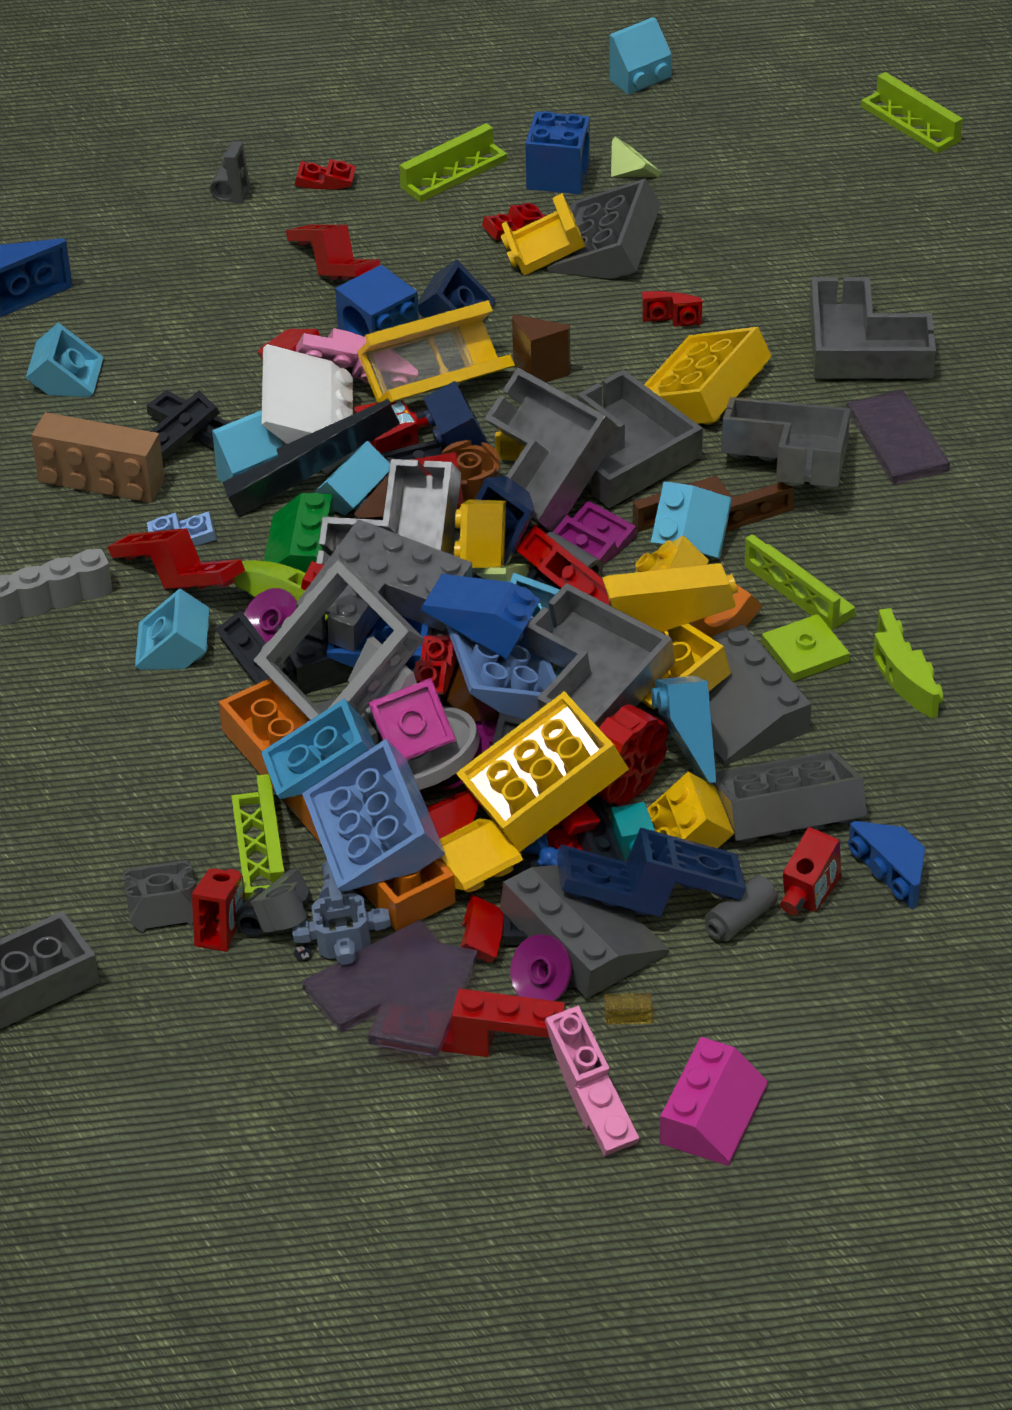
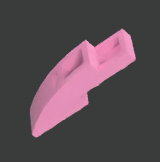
M333 328L328 338L306 333L302 335L296 345V352L330 360L341 368L353 367L352 377L369 383L357 353L366 343L363 336ZM392 350L373 354L384 384L396 388L413 383L416 379L418 371Z
M579 1005L547 1017L545 1023L570 1095L586 1130L591 1129L603 1155L607 1156L637 1144L639 1136L608 1076L610 1068Z

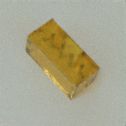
M651 993L605 994V1024L652 1023Z

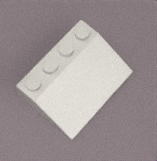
M269 344L263 347L261 425L288 444L353 415V377L346 369L340 368L330 360ZM353 452L322 469V471L326 474L330 473Z

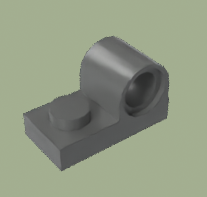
M232 141L227 152L223 154L222 166L218 169L210 185V192L219 201L243 204L251 188L243 142Z
M298 868L284 873L253 899L251 904L265 933L289 929L302 923L307 918L303 906L312 898Z

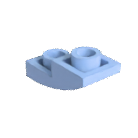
M209 511L181 521L177 514L173 513L147 522L148 532L187 528L194 546L217 540L213 519Z

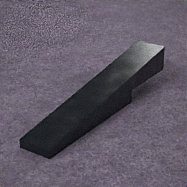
M389 399L276 449L279 457L224 481L223 485L227 497L238 517H242L347 456L366 441L371 442L400 425Z

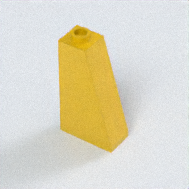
M722 563L602 577L610 605L613 608L660 632L736 607L733 594L738 593L736 582L732 574L726 576Z

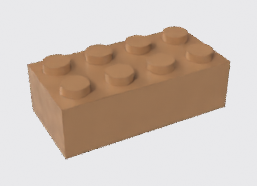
M45 412L31 434L38 482L152 503L165 480L159 433Z

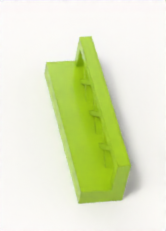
M887 72L878 75L877 92L861 100V107L937 154L961 141L963 118ZM881 101L888 106L876 105L875 103ZM892 114H902L906 117H895ZM912 126H922L925 129H915ZM931 138H942L943 140L938 143Z
M485 123L400 164V188L421 203L507 161V153L494 144L493 127ZM488 153H491L492 155H494V156L491 157V158L482 157V156H484V155H486V154H488ZM463 165H474L470 168H459ZM442 175L452 176L447 179L438 178ZM420 186H431L423 191L417 188Z
M753 534L745 538L744 566L811 616L819 614L831 630H834L855 616V606L773 546L764 543Z
M269 774L256 775L258 792L231 795L245 900L252 895L254 889L259 887L267 889L270 886L251 887L250 883L258 875L270 880L272 884L284 874ZM260 804V807L252 815L240 809V806ZM252 826L263 831L256 839L244 834ZM255 850L266 855L258 864L248 859Z

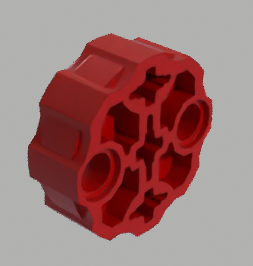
M632 704L622 706L613 716L607 717L599 727L614 744L629 768L628 771L596 794L597 797L617 807L628 805L632 799L648 788L657 769L663 763L667 752L666 740L669 734L667 725Z

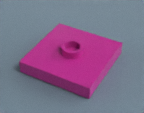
M431 678L368 702L382 740L387 738L407 760L456 741Z

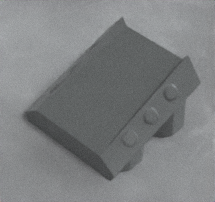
M189 860L124 870L123 877L130 923L142 934L147 928L186 922L190 926L193 924L192 893L196 886L192 865Z

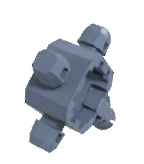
M326 861L321 868L324 885L320 891L319 899L311 906L313 921L308 922L306 920L292 927L294 942L309 943L311 940L317 939L319 955L328 959L336 958L342 965L352 964L356 959V954H362L371 947L369 930L375 929V931L391 926L389 910L378 908L366 912L362 896L354 893L353 889L344 892L338 889L329 863ZM353 920V927L347 928V921ZM336 923V926H339L335 927L336 930L330 931V924Z

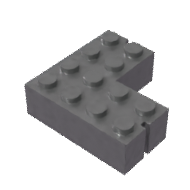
M811 277L810 313L814 378H934L936 346L932 313H873L870 277H844L842 304H837L838 277Z
M517 367L503 391L521 406L517 410L507 400L499 396L486 415L485 420L501 433L525 446L507 474V477L530 493L535 509L531 520L548 531L553 532L569 513L622 430L604 414Z
M621 370L603 380L602 386L597 383L577 394L578 401L604 414L622 430L584 488L586 491L591 490V494L608 508L613 507L702 456L703 428L625 370ZM602 387H603V407H602Z
M730 397L723 418L721 453H728L729 456L734 458H743L749 455L759 456L760 459L766 461L777 459L776 481L783 482L788 486H799L804 484V482H810V485H814L819 489L838 487L848 444L851 408Z
M391 459L383 520H359L451 554L461 472L452 462L424 461L423 466L418 460ZM322 517L319 545L329 554H333L358 519ZM318 550L316 563L325 564L331 556L325 551Z
M358 519L296 603V609L303 602L305 595L312 591L324 577L327 569L333 566L337 560H340L354 568L401 616L443 632L446 624L420 609L441 574L472 577V562ZM348 585L307 634L321 640L325 638L326 614L328 615V642L355 652L380 615Z
M567 583L548 602L549 609L543 607L526 625L531 652L564 669L537 698L539 710L565 691L598 728L607 717L613 716L622 706L632 704L636 707L655 686V680L661 679L675 664L671 637Z

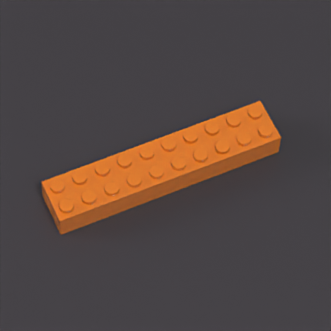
M271 678L219 701L222 731L260 775L269 774L261 751L310 721ZM303 794L282 799L321 844ZM439 858L418 872L359 887L377 909L384 908L389 910L391 926L397 932L456 903L454 874Z

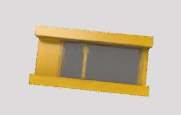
M489 300L366 334L364 336L366 343L357 353L377 403L389 399L392 403L442 388L453 381L460 383L513 367L515 364L511 354L497 357L483 320L493 311Z

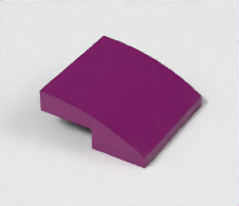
M587 501L573 518L566 515L553 531L600 559L603 564L623 550L638 534L635 525L590 501Z

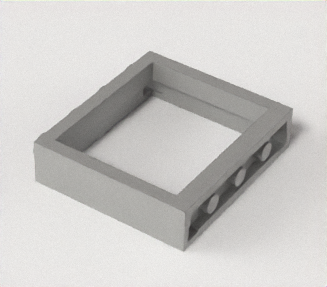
M337 560L333 566L327 569L324 577L312 591L305 595L303 602L291 616L284 620L282 627L270 641L263 645L261 652L254 659L310 720L322 712L279 667L348 585L394 631L330 707L345 698L361 716L369 707L368 702L373 701L425 641L354 568L340 560Z

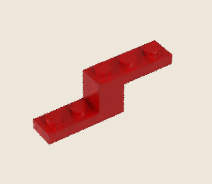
M309 224L286 230L288 241H298L299 246L308 244L313 246L318 275L329 276L330 280L341 278L342 280H351L380 266L379 259H356L353 257L347 224Z
M534 525L516 551L538 567V570L561 588L567 583L610 605L601 576Z
M187 528L132 533L107 546L112 558L125 557L126 560H131L141 555H144L146 559L152 558L164 589L177 588L184 591L197 586L200 590L212 585L223 588L233 584L236 581L235 577L246 571L241 559L201 562Z
M458 988L452 1015L390 1007L382 1033L383 1043L488 1058L495 1031L550 1038L545 1019L565 1011V1002Z

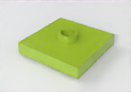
M819 614L762 634L761 642L793 682L850 661L849 651Z

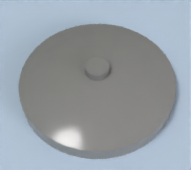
M442 706L456 741L407 760L419 790L440 783L456 774L476 754L480 743L479 733L474 719L465 711ZM374 725L373 728L378 736V743H375L377 745L383 740L376 725Z

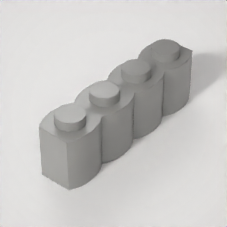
M88 549L74 555L72 558H56L42 566H28L11 575H0V626L15 622L21 617L38 616L52 608L69 607L77 604L82 599H97L112 592L109 562L103 550Z

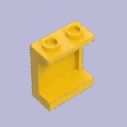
M563 193L552 198L557 211L516 231L510 229L507 221L502 223L505 234L501 235V239L508 251L509 260L514 268L519 266L524 276L586 247Z

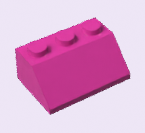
M700 1037L660 1115V1144L729 1166L768 1087V1081L735 1047Z

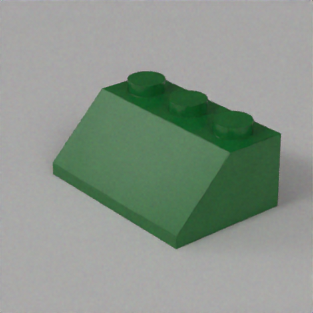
M301 493L273 514L263 561L283 564L306 573L311 562H317L318 550L329 554L319 545L322 517H334L332 494Z

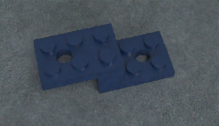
M641 827L626 862L562 844L557 853L562 891H566L569 895L577 898L585 896L596 899L607 906L615 907L618 905L629 908L637 914L644 916L651 914L661 917L675 882L687 889L699 888L710 891L720 898L732 897L741 900L746 889L736 853Z

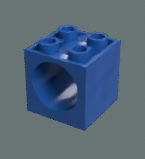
M550 111L535 112L525 143L526 189L581 194L590 165L589 116L558 114Z
M383 265L335 288L338 329L364 337L366 334L419 320L418 291ZM404 346L397 347V348L390 349V350H392V351L394 352V351H396V350H398V349H400V348H402V347H404Z

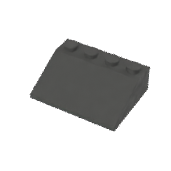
M646 178L573 201L570 209L586 247L548 264L549 272L608 279L620 276L626 277L636 272L661 206Z
M744 624L712 637V639L724 646L731 670L729 676L709 691L713 749L715 756L724 766L810 732L811 703Z
M834 750L715 772L716 782L710 783L717 789L734 832L732 837L742 843L755 842L760 836L770 834L777 837L787 836L792 833V830L802 828L807 830L808 827L818 830L822 829L824 824L833 822L850 824L857 821V818L867 816L863 777Z
M558 865L531 867L503 882L500 910L511 919V922L520 931H524L528 938L538 934L555 937L564 945L571 961L570 982L586 999L669 953V949L628 908L618 905L615 907L607 906L599 900L585 896L577 898L569 895L566 891H562Z

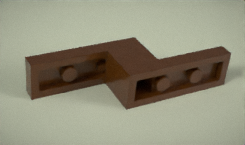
M717 476L687 484L732 498L726 532L793 511L794 486L785 485L783 482L736 497L729 493ZM661 493L633 501V525L637 527L638 532L654 527Z

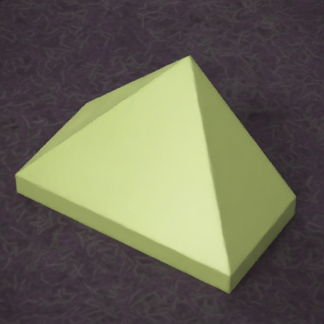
M614 137L612 140L611 177H660L662 174L660 170L633 147Z
M509 563L501 567L476 568V574L483 579L510 582L513 572L526 577L529 571V564Z

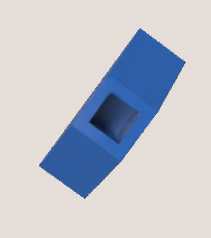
M860 821L850 823L848 847L851 853L856 858H860L870 868L876 878L881 879L891 888L896 898L903 900L911 909L918 907L925 847L904 827Z

